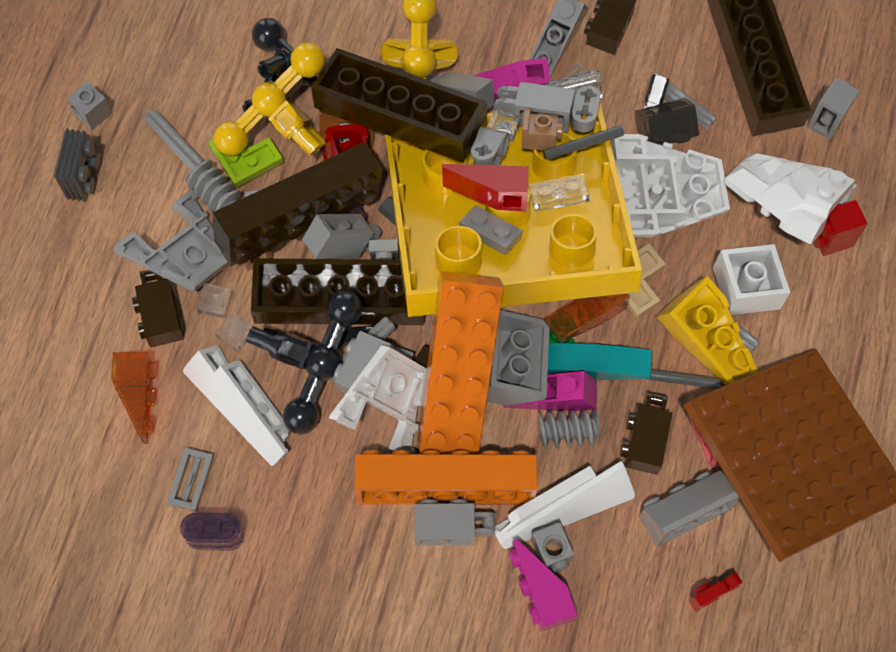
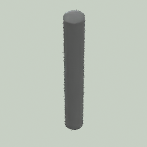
M619 125L545 149L543 151L546 160L554 159L624 136V130Z
M652 369L651 379H645L719 389L721 378L656 369Z

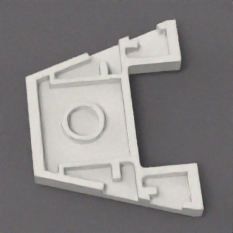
M381 345L329 418L347 428L355 430L367 402L399 421L388 449L391 451H408L410 455H415L412 441L413 434L419 428L415 420L417 407L422 406L427 369L391 347Z

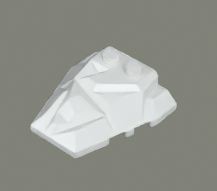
M624 134V136L611 140V147L634 238H653L718 216L730 210L727 188L724 184L725 176L722 159L693 150H688L687 153L672 149L673 144L664 142L663 145L647 141V136L641 134Z
M758 153L749 154L724 180L725 185L747 202L756 201L762 205L760 212L768 217L772 213L781 220L779 227L783 231L809 244H812L823 232L830 212L838 204L850 202L858 191V187L855 184L856 181L841 171Z

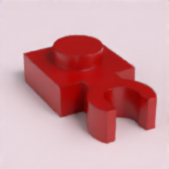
M737 572L713 586L707 582L693 591L695 596L690 600V604L694 611L697 612L740 587L743 582Z

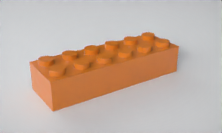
M440 271L417 436L419 452L432 450L438 451L440 454L452 455L454 451H468L470 455L479 454L503 293V285L498 277Z
M367 450L363 451L362 454H355V495L357 505L420 504L422 500L429 499L437 500L438 504H450L451 500L464 499L468 503H474V505H524L534 499L537 493L536 455H529L527 451H514L511 455H499L497 451H484L482 455H470L468 451H454L452 455H440L438 451L429 450L423 451L422 455H410V452L403 450L393 451L392 454H380L378 451Z

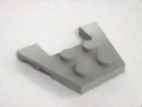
M192 190L176 200L172 207L190 224L188 227L156 250L152 249L134 231L116 243L113 250L116 254L192 292H195L229 265L214 241V230L207 219L208 214L206 211H202L196 201L197 196Z

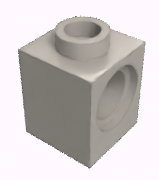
M88 82L67 98L73 115L91 131L112 114L106 98Z
M560 522L532 533L530 540L539 560L549 570L552 569L553 573H557L570 566L569 562L572 561L574 553ZM549 544H556L560 547L561 554L551 556L546 552L545 547Z

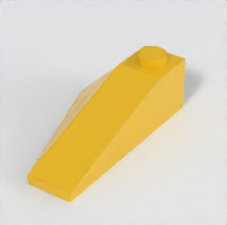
M705 276L676 297L656 318L683 347L716 377L721 378L725 385H729L759 371L749 349L744 346L739 334L741 330L728 309L730 305L726 296L708 276Z

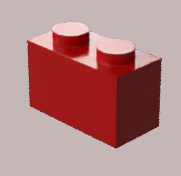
M857 200L837 205L830 212L823 232L813 242L816 248H820L823 256L854 247L868 225Z

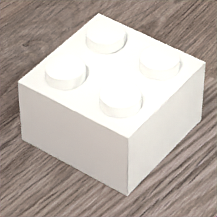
M775 244L721 250L713 270L719 289L728 300L730 305L728 309L731 315L780 310L790 295V290Z

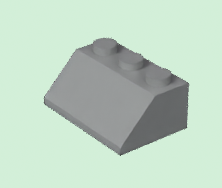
M500 310L486 402L509 406L545 400L547 396L550 321Z
M721 470L714 474H711L710 471L705 472L695 479L696 483L688 487L685 484L679 485L669 492L671 496L663 500L656 497L643 505L645 509L642 510L639 517L656 547L735 507L740 498L727 476Z

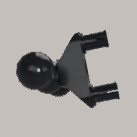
M262 18L253 26L252 40L256 47L263 51H275L273 57L259 62L258 72L265 78L264 82H275L291 66L290 58L294 49L285 41V30L279 21L274 18ZM319 74L310 78L302 77L286 94L287 100L299 91L301 86H312ZM251 99L244 101V112L252 105Z
M345 289L337 291L327 301L326 310L330 322L321 344L317 345L296 334L279 333L266 327L261 330L252 326L246 337L247 343L268 351L271 358L300 369H306L308 372V377L299 398L287 403L283 411V422L287 429L294 434H308L318 424L319 412L315 403L324 381L334 377L336 368L341 363L337 349L346 327L356 323L362 316V301L353 291Z

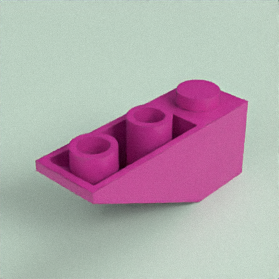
M547 58L522 60L473 75L493 79L494 101L497 98L499 99L497 93L500 86L519 87L520 82L547 86L551 84Z
M585 371L547 375V396L545 400L509 406L503 405V407L570 412V410L597 409V381Z
M518 539L513 540L512 550L508 551L513 568L518 567L522 576L521 579H518L522 595L524 597L528 596L532 607L528 608L533 625L538 624L542 632L575 621L578 615L568 587Z

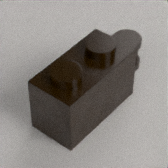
M597 0L593 11L596 15L594 19H588L584 33L588 34L586 45L616 55L633 17L637 0Z
M150 270L140 271L142 285L135 286L137 296L132 297L135 313L141 314L142 322L137 323L141 340L146 339L150 348L184 340L170 281L163 279L162 276Z
M648 391L645 404H638L635 413L630 412L626 426L627 430H631L629 440L624 439L620 457H625L624 466L626 468L658 475L660 472L673 412L665 411L667 395ZM650 404L660 406V409L652 408Z

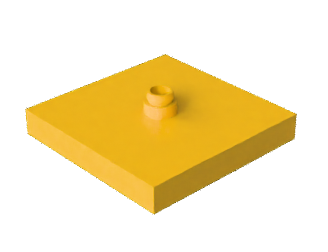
M601 103L596 126L593 130L579 132L572 127L570 122L569 131L562 132V140H556V146L607 130ZM499 112L487 113V123L484 127L509 132L510 136L507 152L499 166H529L527 211H498L443 186L442 164L472 165L474 159L471 156V151L464 163L384 134L408 317L432 315L435 313L440 271L500 278L503 285L501 307L640 292L642 267L610 140L546 160L543 153L544 150L522 149L523 126L514 125V115ZM583 114L582 119L586 120L588 115ZM475 205L522 230V238L506 255L482 243L479 234L473 229L459 226V221Z

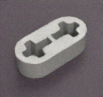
M583 86L576 92L571 124L579 132H589L596 126L601 92L594 86ZM586 98H590V103H585ZM583 114L588 115L586 120L582 119Z

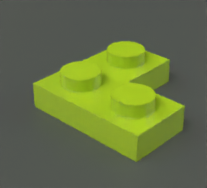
M269 137L246 150L244 149L243 152L235 156L222 154L215 147L213 139L208 141L211 151L235 188L283 163L282 156Z

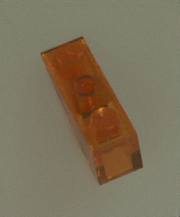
M626 293L575 299L545 318L544 322L559 342L562 343L604 324L627 308L630 296Z
M113 352L111 381L143 444H148V434H153V417H149L150 406L155 404V391L151 389V379H156V362H152L148 352Z

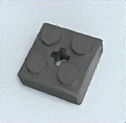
M68 128L64 130L53 174L66 199L69 200L71 198L73 201L77 199L78 202L81 199L85 202L88 194L93 193L95 180L92 176L94 169L99 168L101 160L100 153H96L94 150V141L89 140L84 130L82 132L79 129L76 132L74 129L71 131Z

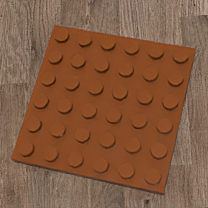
M816 348L692 399L684 405L685 410L779 562L896 504V470Z

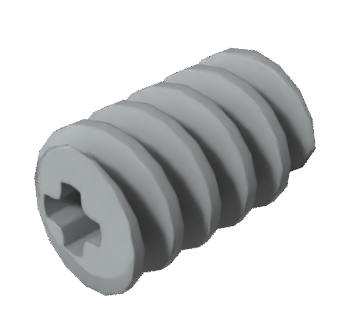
M208 159L196 165L188 173L185 181L188 187L194 191L197 197L201 198L202 203L207 205L213 213L236 202L241 192L237 189L233 190L234 184L231 182L226 183L227 177L223 174L219 175L220 169L213 167V161Z
M593 409L591 417L587 410H582L579 418L574 410H570L568 419L563 411L558 412L556 419L552 412H547L545 420H543L540 412H538L539 440L544 449L548 448L550 440H553L555 447L559 448L560 442L563 439L567 447H571L573 439H576L579 447H582L584 438L588 439L590 446H594L595 439L599 436L597 409Z

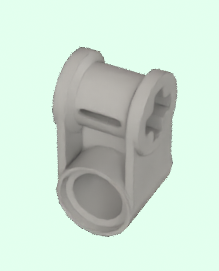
M480 127L471 148V156L474 159L472 165H500L508 149L509 132Z

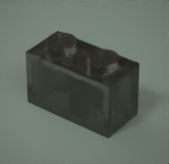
M687 98L635 110L638 134L647 136V141L659 145H663L664 142L684 143L689 141L691 137L699 136L696 106Z

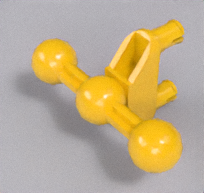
M403 0V13L411 21V39L388 38L382 44L380 54L383 61L388 65L403 68L406 73L427 80V76L434 69L445 68L455 63L459 54L458 47L451 39L427 40L428 21L436 14V0Z
M311 42L297 45L291 53V66L275 82H263L255 88L251 99L252 105L236 122L226 121L216 128L213 141L219 152L227 156H235L243 152L248 143L247 133L264 116L269 117L268 119L285 139L290 140L292 138L309 156L313 152L316 154L325 146L324 139L310 126L311 119L286 98V94L302 77H315L325 67V54L320 46Z

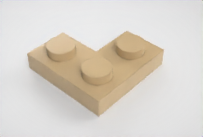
M649 243L637 250L642 267L640 292L617 294L636 319L660 303V299L646 283V280L663 270L666 264Z

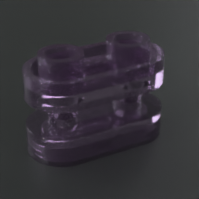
M191 513L182 520L180 525V532L183 538L195 550L232 551L242 545L245 537L240 521L230 513Z

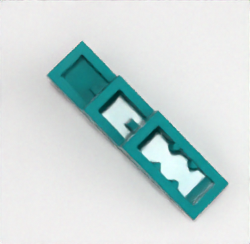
M549 343L548 373L585 371L595 380L651 379L653 351L598 344Z

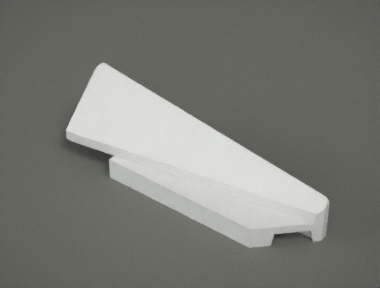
M218 345L198 350L184 367L183 373L271 466L276 465L288 452L284 442L289 435V430L285 426L283 418L240 360L228 363Z
M621 461L596 476L590 466L511 512L507 520L495 526L497 540L504 549H508L512 546L513 540L518 539L523 543L531 539L533 532L558 522L563 527L634 499L635 492L625 466Z

